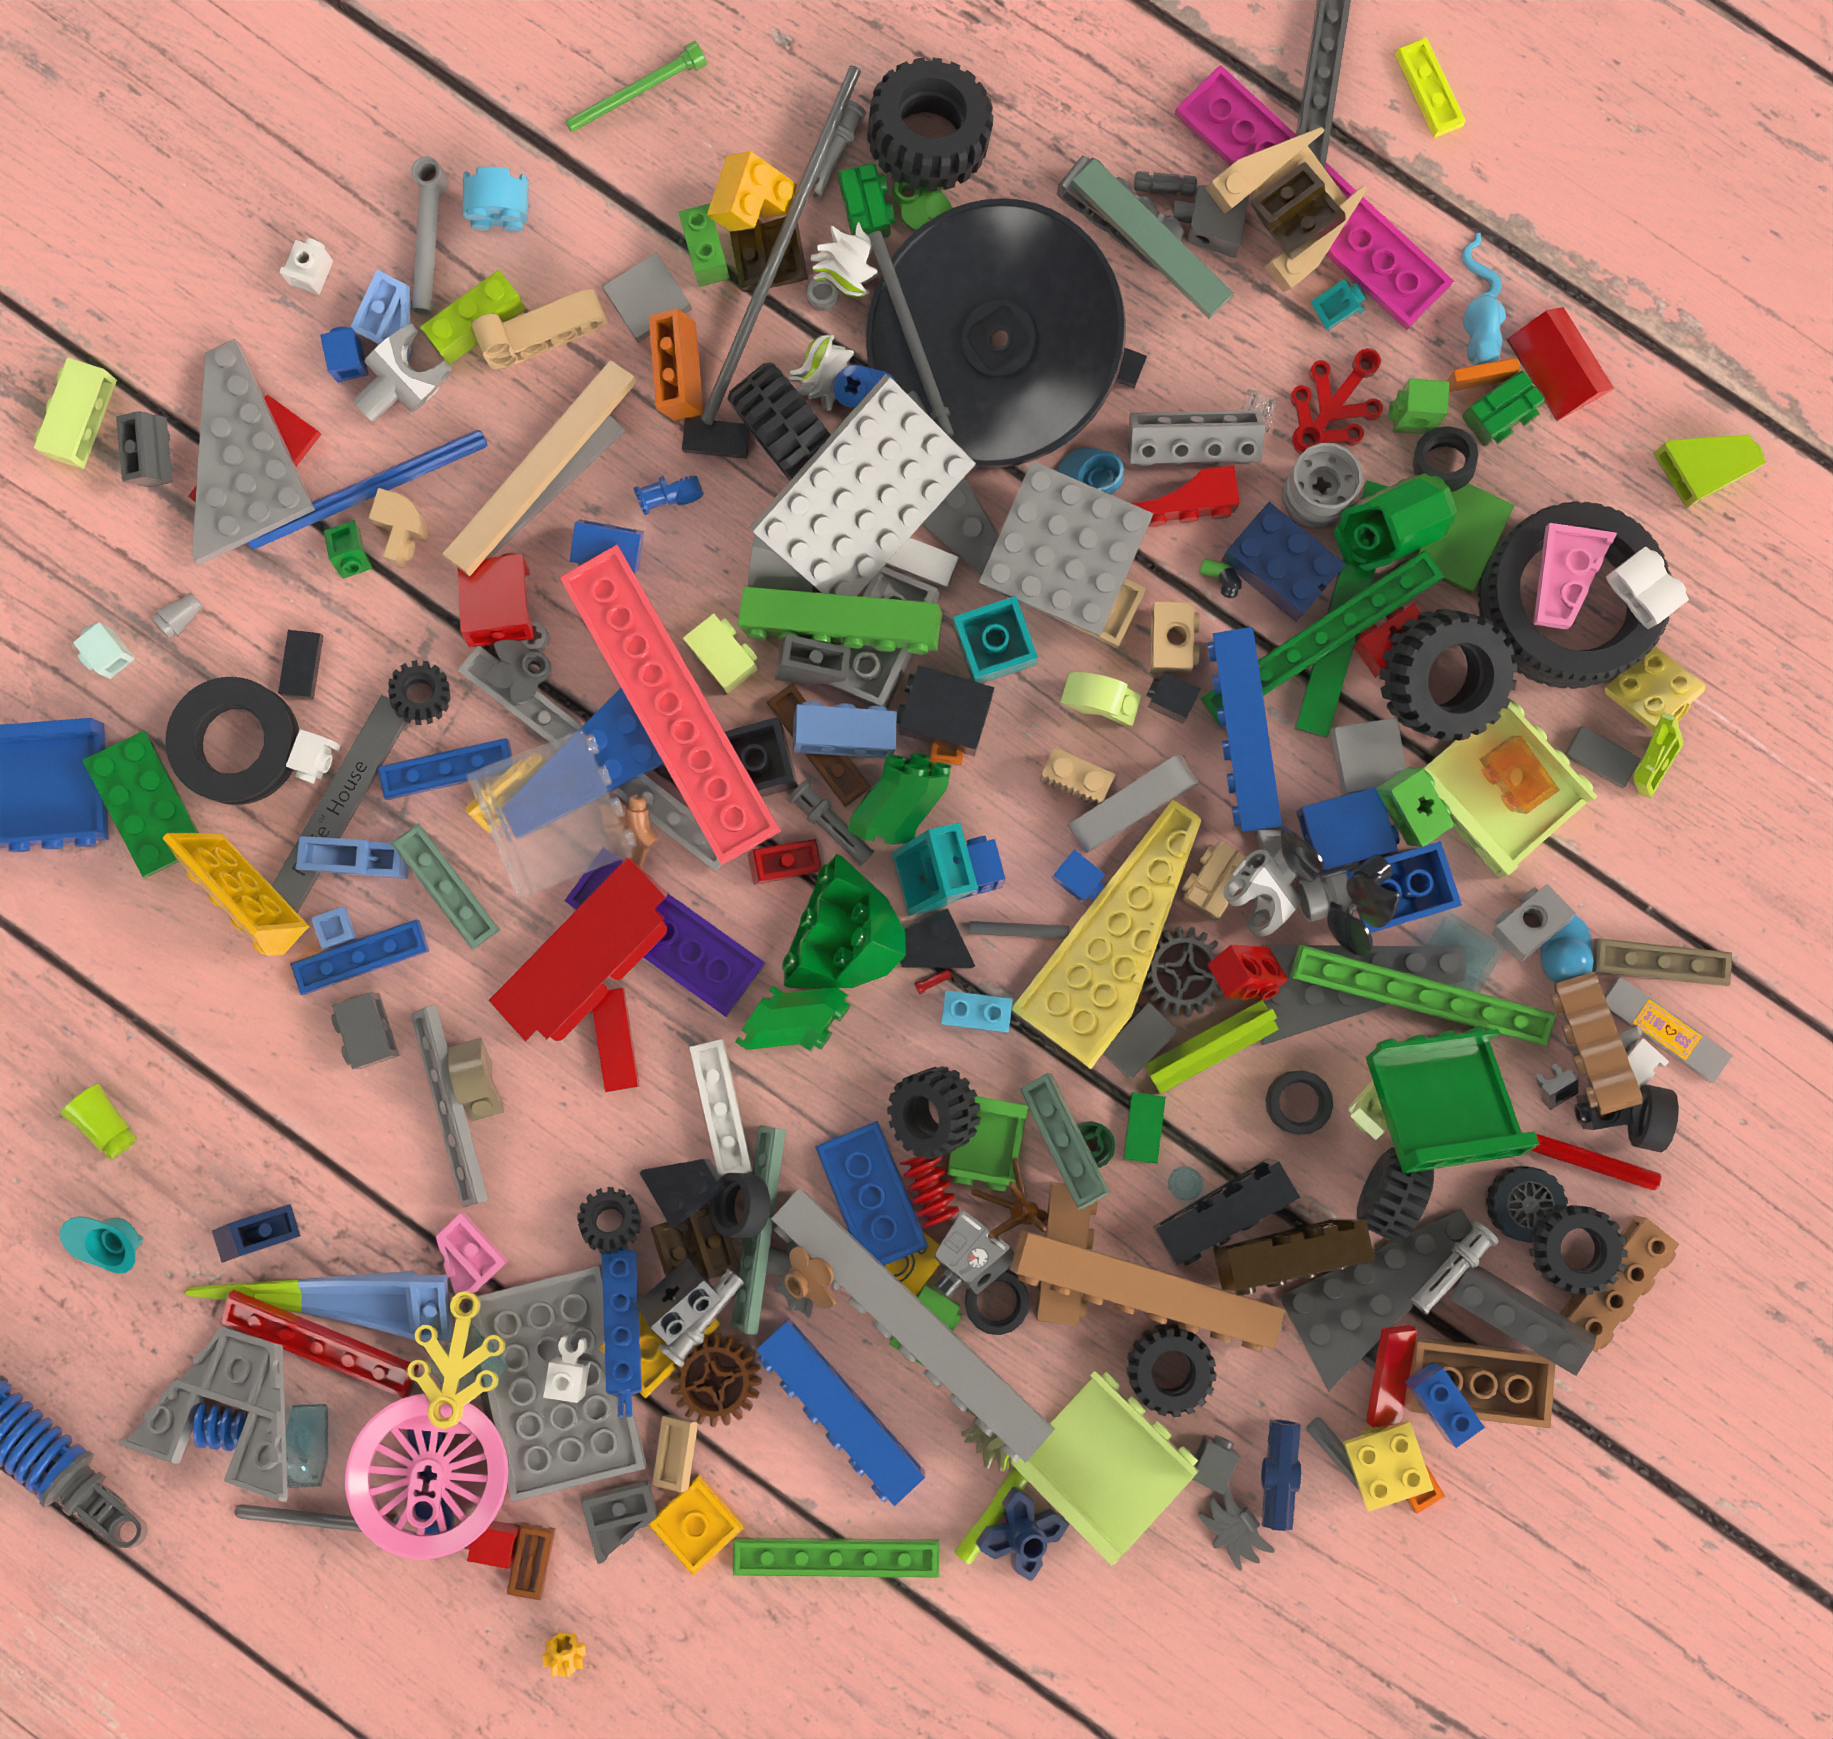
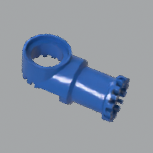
M664 476L659 477L658 482L643 488L633 487L637 499L641 500L639 504L643 514L647 515L650 509L666 503L669 505L675 503L686 505L700 499L704 492L698 477L689 476L690 479L685 477L684 481L681 478L680 481L667 485Z

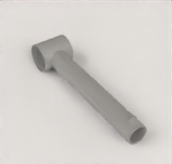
M425 156L417 159L412 166V176L420 189L414 287L410 304L412 311L418 314H430L435 305V302L432 301L438 203L439 196L443 195L449 186L448 177L434 158ZM436 173L434 179L424 181L428 174Z

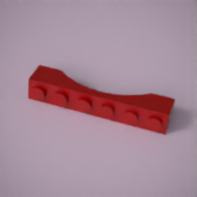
M1235 466L1202 469L1191 481L1168 495L1154 500L1131 504L1154 513L1148 527L1162 526L1167 521L1178 519L1180 523H1191L1198 521L1199 517L1212 516V519L1228 518L1232 516V513H1235L1240 504Z

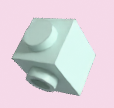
M100 622L86 627L81 632V637L73 642L80 651L77 655L79 660L89 670L94 669L96 673L109 679L136 659L115 631Z

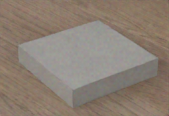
M657 252L602 286L604 292L638 343L650 336L649 316L677 308L684 314L692 310L691 304Z
M1397 717L1330 729L1342 794L1378 787L1406 768Z

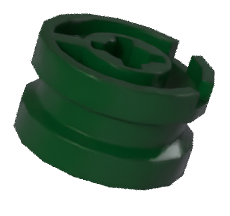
M1093 1121L1079 1123L1077 1126L1084 1140L1094 1139L1097 1142L1096 1149L1090 1152L1098 1168L1108 1164L1115 1151V1140L1110 1130L1103 1124Z

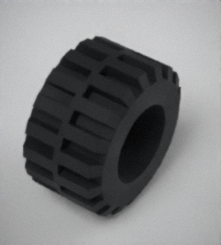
M944 1066L939 1068L932 1067L907 1076L895 1085V1092L891 1093L889 1097L892 1105L887 1107V1114L891 1115L892 1118L889 1121L890 1128L894 1127L896 1131L894 1137L897 1141L901 1140L903 1142L902 1147L907 1152L913 1150L914 1156L919 1158L925 1156V1159L940 1157L970 1142V1138L974 1137L977 1133L975 1126L980 1125L981 1118L977 1116V1112L981 1111L980 1103L975 1102L974 1097L977 1094L975 1089L970 1090L968 1087L970 1082L967 1078L960 1079V1072L956 1070L949 1071V1068ZM929 1100L937 1109L939 1124L936 1123L930 1113Z
M1389 1148L1377 1160L1364 1184L1358 1201L1357 1219H1366L1368 1230L1395 1243L1402 1242L1417 1226L1426 1209L1433 1189L1434 1169L1403 1174L1395 1148Z
M1587 1206L1555 1207V1211L1546 1212L1543 1215L1545 1217L1543 1221L1536 1222L1534 1225L1537 1228L1536 1234H1531L1529 1240L1534 1242L1533 1248H1529L1530 1256L1535 1258L1536 1262L1533 1265L1537 1271L1542 1273L1541 1277L1546 1282L1552 1283L1554 1287L1575 1294L1590 1295L1593 1294V1291L1602 1292L1606 1290L1608 1283L1615 1284L1619 1279L1615 1276L1616 1273L1624 1271L1626 1265L1621 1264L1622 1257L1628 1258V1250L1622 1249V1243H1626L1624 1235L1618 1233L1619 1225L1615 1221H1610L1608 1219L1610 1216L1606 1213ZM1576 1228L1584 1229L1589 1233L1595 1248L1591 1262L1580 1270L1569 1268L1561 1255V1244L1564 1237Z
M1169 1324L1168 1327L1157 1325L1150 1332L1147 1329L1142 1333L1143 1337L1139 1341L1137 1339L1132 1344L1134 1348L1132 1352L1128 1353L1127 1357L1129 1364L1126 1366V1370L1133 1391L1148 1409L1157 1411L1159 1415L1166 1416L1167 1414H1172L1173 1417H1181L1183 1412H1187L1188 1415L1194 1413L1193 1408L1197 1405L1202 1407L1206 1403L1204 1398L1207 1394L1211 1396L1214 1391L1212 1382L1216 1381L1217 1373L1214 1371L1216 1364L1210 1354V1349L1197 1335L1178 1328L1175 1324ZM1179 1351L1186 1355L1190 1362L1188 1378L1182 1385L1173 1389L1159 1387L1151 1375L1155 1360L1165 1352Z

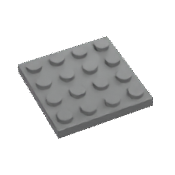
M1031 461L981 576L979 585L1009 598L1017 596L1018 602L1096 636H1100L1154 513L1035 461Z

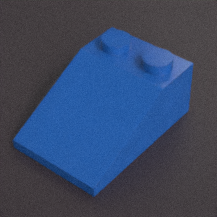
M1441 841L1384 858L1391 866L1392 876L1379 886L1400 893L1396 912L1390 922L1382 928H1375L1367 924L1361 917L1360 920L1366 925L1370 933H1374L1462 906ZM1352 871L1345 873L1347 881L1353 875Z

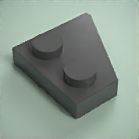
M649 1480L582 1497L581 1504L597 1564L603 1563L608 1558V1555L617 1547L627 1543L634 1537L636 1531L644 1528L656 1518L658 1511Z

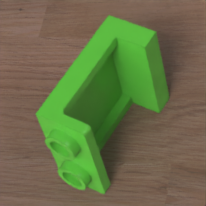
M976 1096L974 1097L975 1102L980 1103L981 1111L977 1112V1116L981 1118L980 1125L975 1126L977 1133L974 1137L970 1138L969 1143L951 1151L947 1175L954 1176L953 1182L973 1185L974 1180L987 1182L986 1188L1006 1191L1010 1181L1015 1183L1012 1158H1019L1028 1105Z

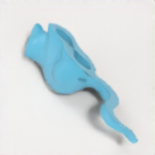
M1481 233L1475 234V241L1469 243L1463 249L1461 255L1467 269L1486 279L1490 286L1487 293L1478 295L1468 305L1463 318L1464 327L1470 336L1467 355L1469 361L1473 362V366L1495 362L1499 359L1503 343L1500 325L1506 318V312L1502 303L1496 299L1502 288L1501 278L1493 270L1472 258V250L1482 242Z

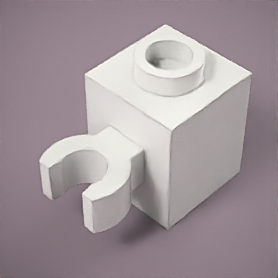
M564 1335L558 1344L562 1357H555L549 1362L543 1398L578 1403L585 1396L590 1361L579 1360V1356L586 1350L587 1341L586 1338H581L578 1343V1349L572 1351L567 1346L568 1336Z

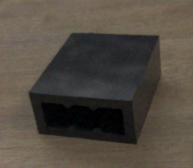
M918 665L916 674L910 673L906 682L904 692L909 693L906 705L900 704L897 711L896 723L900 724L899 734L930 744L935 743L940 747L954 751L959 750L964 754L975 757L995 687Z

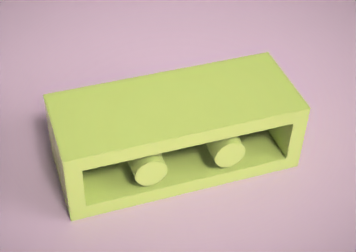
M67 358L64 367L58 372V383L53 397L47 402L43 424L35 434L34 449L49 459L84 469L117 380L102 368Z

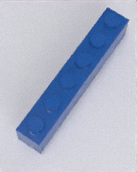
M1253 627L1213 633L1214 641L1207 642L1210 662L1217 661L1218 674L1212 675L1215 695L1222 694L1223 707L1217 708L1220 728H1227L1228 740L1222 741L1224 760H1231L1233 773L1227 774L1229 793H1236L1238 806L1232 807L1234 826H1241L1242 832L1282 826Z
M790 1318L782 1323L757 1347L756 1350L760 1354L757 1359L768 1372L771 1373L774 1370L781 1377L780 1385L791 1398L797 1396L804 1403L803 1411L814 1424L820 1422L826 1428L828 1433L825 1435L829 1442L837 1450L843 1448L851 1457L848 1460L849 1464L860 1476L866 1474L874 1483L871 1486L872 1490L884 1503L889 1500L896 1506L925 1479V1470Z

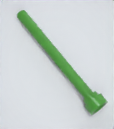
M694 40L685 45L684 51L680 52V57L567 119L565 123L570 132L578 130L685 69L689 71L695 69L697 71L706 66L707 61L698 43Z

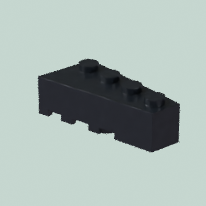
M1267 1158L1152 1227L1172 1261L1176 1265L1183 1263L1184 1266H1187L1202 1257L1200 1252L1211 1246L1214 1249L1224 1245L1231 1239V1235L1254 1227L1262 1218L1279 1212L1301 1197L1280 1162Z

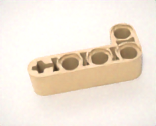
M586 289L503 323L497 314L483 315L472 322L471 328L483 357L490 368L500 370L593 333L607 324V318L596 292L592 289Z

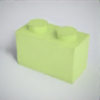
M713 613L683 637V639L728 695L758 671L753 662L757 659V656L746 643L740 646L733 636L737 632L726 618L720 621Z

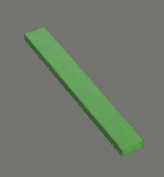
M1300 944L1290 977L1462 1024L1483 1027L1485 1030L1499 1029L1500 1034L1545 1046L1548 1045L1557 1015L1550 1011Z

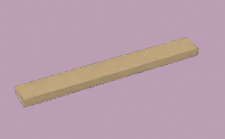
M610 360L442 553L445 559L468 576H471L637 383L635 376Z

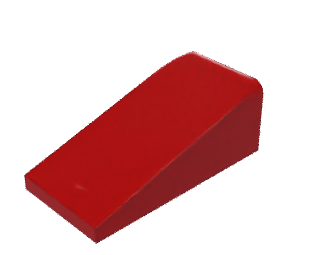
M816 839L752 849L748 853L754 885L817 873L822 867Z

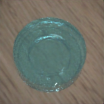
M1180 1166L1171 1172L1168 1178V1187L1170 1192L1178 1199L1192 1200L1201 1193L1203 1179L1196 1169L1189 1166Z

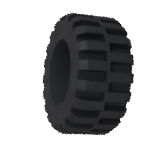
M923 57L914 59L912 64L906 61L897 65L896 72L893 69L889 70L883 76L882 81L877 83L870 104L867 140L870 144V152L873 158L879 160L878 166L884 173H892L891 179L900 184L904 181L909 184V188L918 190V186L927 188V191H937V187H943L944 190L954 188L957 181L960 184L970 179L971 173H976L979 170L983 159L986 157L994 116L992 115L993 106L991 99L986 96L987 90L981 82H975L976 77L970 71L966 70L964 72L960 70V65L952 61L950 64L943 63L941 58L934 57L932 61H925ZM931 112L948 119L957 131L942 138L924 137L908 128L903 119L914 113Z
M772 362L763 363L729 391L727 400L789 481L831 436L801 394Z
M1437 609L1435 612L1426 611L1418 615V621L1408 620L1402 625L1404 632L1393 635L1390 640L1393 646L1390 651L1385 650L1382 657L1383 660H1386L1385 669H1380L1379 679L1385 681V686H1382L1380 689L1382 697L1390 700L1387 703L1390 713L1398 716V722L1405 727L1444 741H1451L1452 739L1458 741L1470 738L1471 734L1479 735L1486 731V724H1495L1501 717L1499 714L1502 708L1507 709L1511 702V699L1508 698L1510 690L1515 691L1517 680H1513V672L1518 671L1517 661L1512 660L1510 656L1514 654L1511 642L1503 641L1506 639V634L1500 627L1493 626V622L1485 617L1457 610ZM1458 644L1467 660L1466 680L1455 697L1446 703L1437 705L1431 697L1428 686L1431 666L1443 650Z

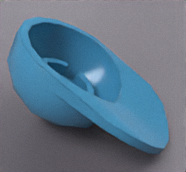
M1081 447L1073 450L1065 456L1057 472L1110 495L1120 488L1124 479V467L1121 459L1110 451Z
M1576 915L1569 924L1541 946L1542 967L1552 981L1558 983L1591 973L1594 959L1590 930L1585 922Z

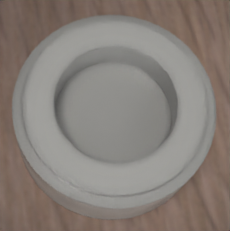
M812 279L807 286V300L814 309L828 311L837 304L839 291L830 281H815V279Z

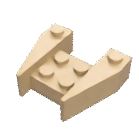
M1322 127L1238 159L1205 187L1222 212L1226 214L1250 193L1256 198L1303 162H1306L1325 183V191L1345 212L1346 221L1291 260L1282 251L1264 266L1282 292L1292 289L1319 266L1367 191L1364 185L1346 198L1308 147L1312 141L1325 131Z

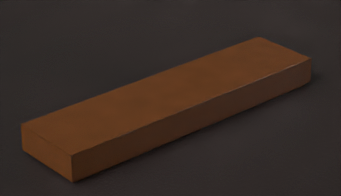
M793 683L766 702L792 738L794 712L797 704L802 705L803 702H807ZM804 753L845 808L871 789L870 784L848 756Z

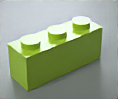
M498 269L420 328L442 358L451 365L478 345L471 328L474 320L483 315L497 314L503 323L513 319L526 308L518 293Z

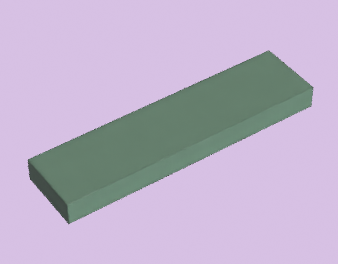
M419 823L391 842V845L472 950L500 931Z
M1047 1072L1022 1087L1020 1090L1077 1208L1084 1209L1110 1194L1053 1075Z

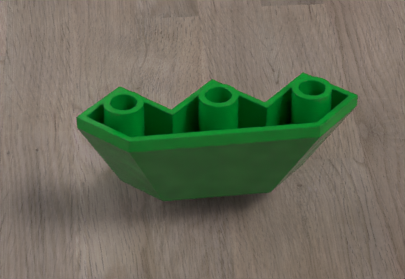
M838 854L828 864H824L820 868L816 884L800 917L799 926L789 951L783 959L782 970L784 971V986L854 988L887 976L906 956L905 930L888 898L845 858Z

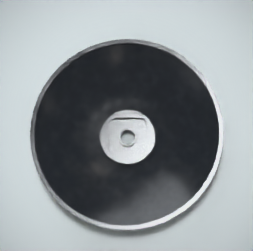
M985 199L954 207L934 217L915 231L893 255L891 261L944 407H948L950 411L948 418L954 432L950 438L976 463L974 467L1001 468L1037 460L1067 444L1093 420L1108 398L1119 374L1126 341V317L1120 286L1114 271L1103 252L1081 227L1066 216L1037 203L1019 199ZM881 275L868 312L866 350L869 368L885 371L892 375L906 394L915 391L930 416V413H932L930 404L883 275ZM998 331H1004L1008 335L1007 343L1001 348H995L992 345V337Z

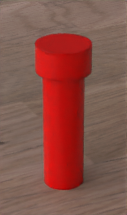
M946 969L923 981L919 980L914 985L920 995L925 993V990L952 977L949 970Z

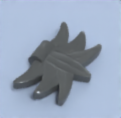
M1227 1486L1223 1494L1226 1510L1218 1504L1214 1497H1210V1508L1213 1518L1202 1512H1199L1198 1516L1210 1530L1218 1534L1212 1543L1213 1548L1227 1546L1231 1560L1236 1568L1241 1571L1240 1555L1249 1561L1260 1563V1559L1251 1545L1269 1553H1274L1275 1549L1260 1536L1257 1531L1260 1523L1248 1507L1242 1509L1236 1504Z

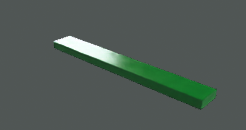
M1366 480L1360 500L1389 486ZM1343 558L1342 562L1346 565L1338 574L1327 614L1371 586L1375 569L1366 571L1360 568L1359 565L1361 564L1354 559L1350 562ZM1356 636L1312 665L1294 729L1323 738L1328 737Z
M1427 550L1419 553L1260 658L1258 665L1263 697L1442 580L1444 575ZM1213 689L1200 699L1219 726L1217 708L1223 707L1222 694L1215 695Z

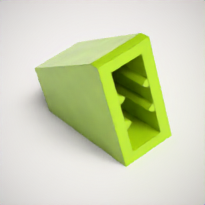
M1750 434L1669 440L1653 452L1685 508L1746 477L1767 463L1761 446L1754 442Z

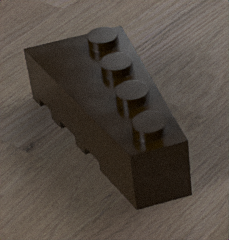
M1332 1218L1213 1249L1222 1290L1235 1291L1236 1296L1255 1293L1258 1286L1266 1285L1267 1288L1278 1287L1287 1284L1286 1280L1297 1278V1280L1316 1277L1317 1273L1346 1269L1348 1266L1375 1261L1366 1219Z

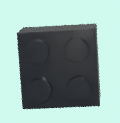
M778 717L725 731L761 797L791 790L799 786L783 724Z

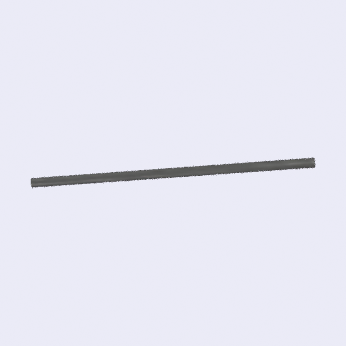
M850 65L701 416L700 421L712 426L858 81L861 70L856 66Z

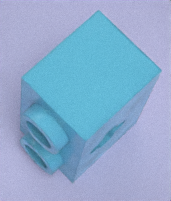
M945 990L941 1025L1009 1033L1013 999Z

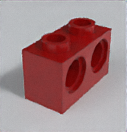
M1229 945L1207 964L1226 998L1268 1000L1276 996L1280 991L1279 987L1288 981L1286 974L1270 947Z

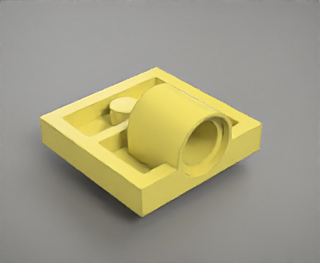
M1654 646L1650 653L1645 655V658L1622 672L1605 687V694L1653 732H1655L1663 712L1675 716L1677 722H1679L1688 712L1691 702L1705 691V684L1656 646Z
M1408 1420L1391 1426L1371 1427L1362 1431L1360 1436L1343 1441L1365 1509L1368 1512L1434 1490L1411 1422Z

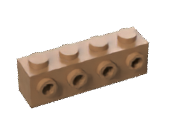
M1634 1216L1621 1233L1626 1239V1243H1622V1249L1628 1250V1258L1622 1257L1621 1264L1626 1265L1623 1272L1618 1271L1615 1276L1619 1278L1616 1283H1608L1606 1285L1607 1289L1602 1292L1593 1291V1294L1590 1295L1574 1294L1559 1313L1597 1336L1592 1351L1597 1352L1599 1349L1605 1348L1614 1337L1613 1331L1620 1322L1626 1321L1632 1315L1635 1309L1634 1303L1640 1295H1645L1652 1289L1655 1284L1654 1277L1661 1268L1669 1266L1676 1256L1674 1251L1680 1244L1648 1218Z

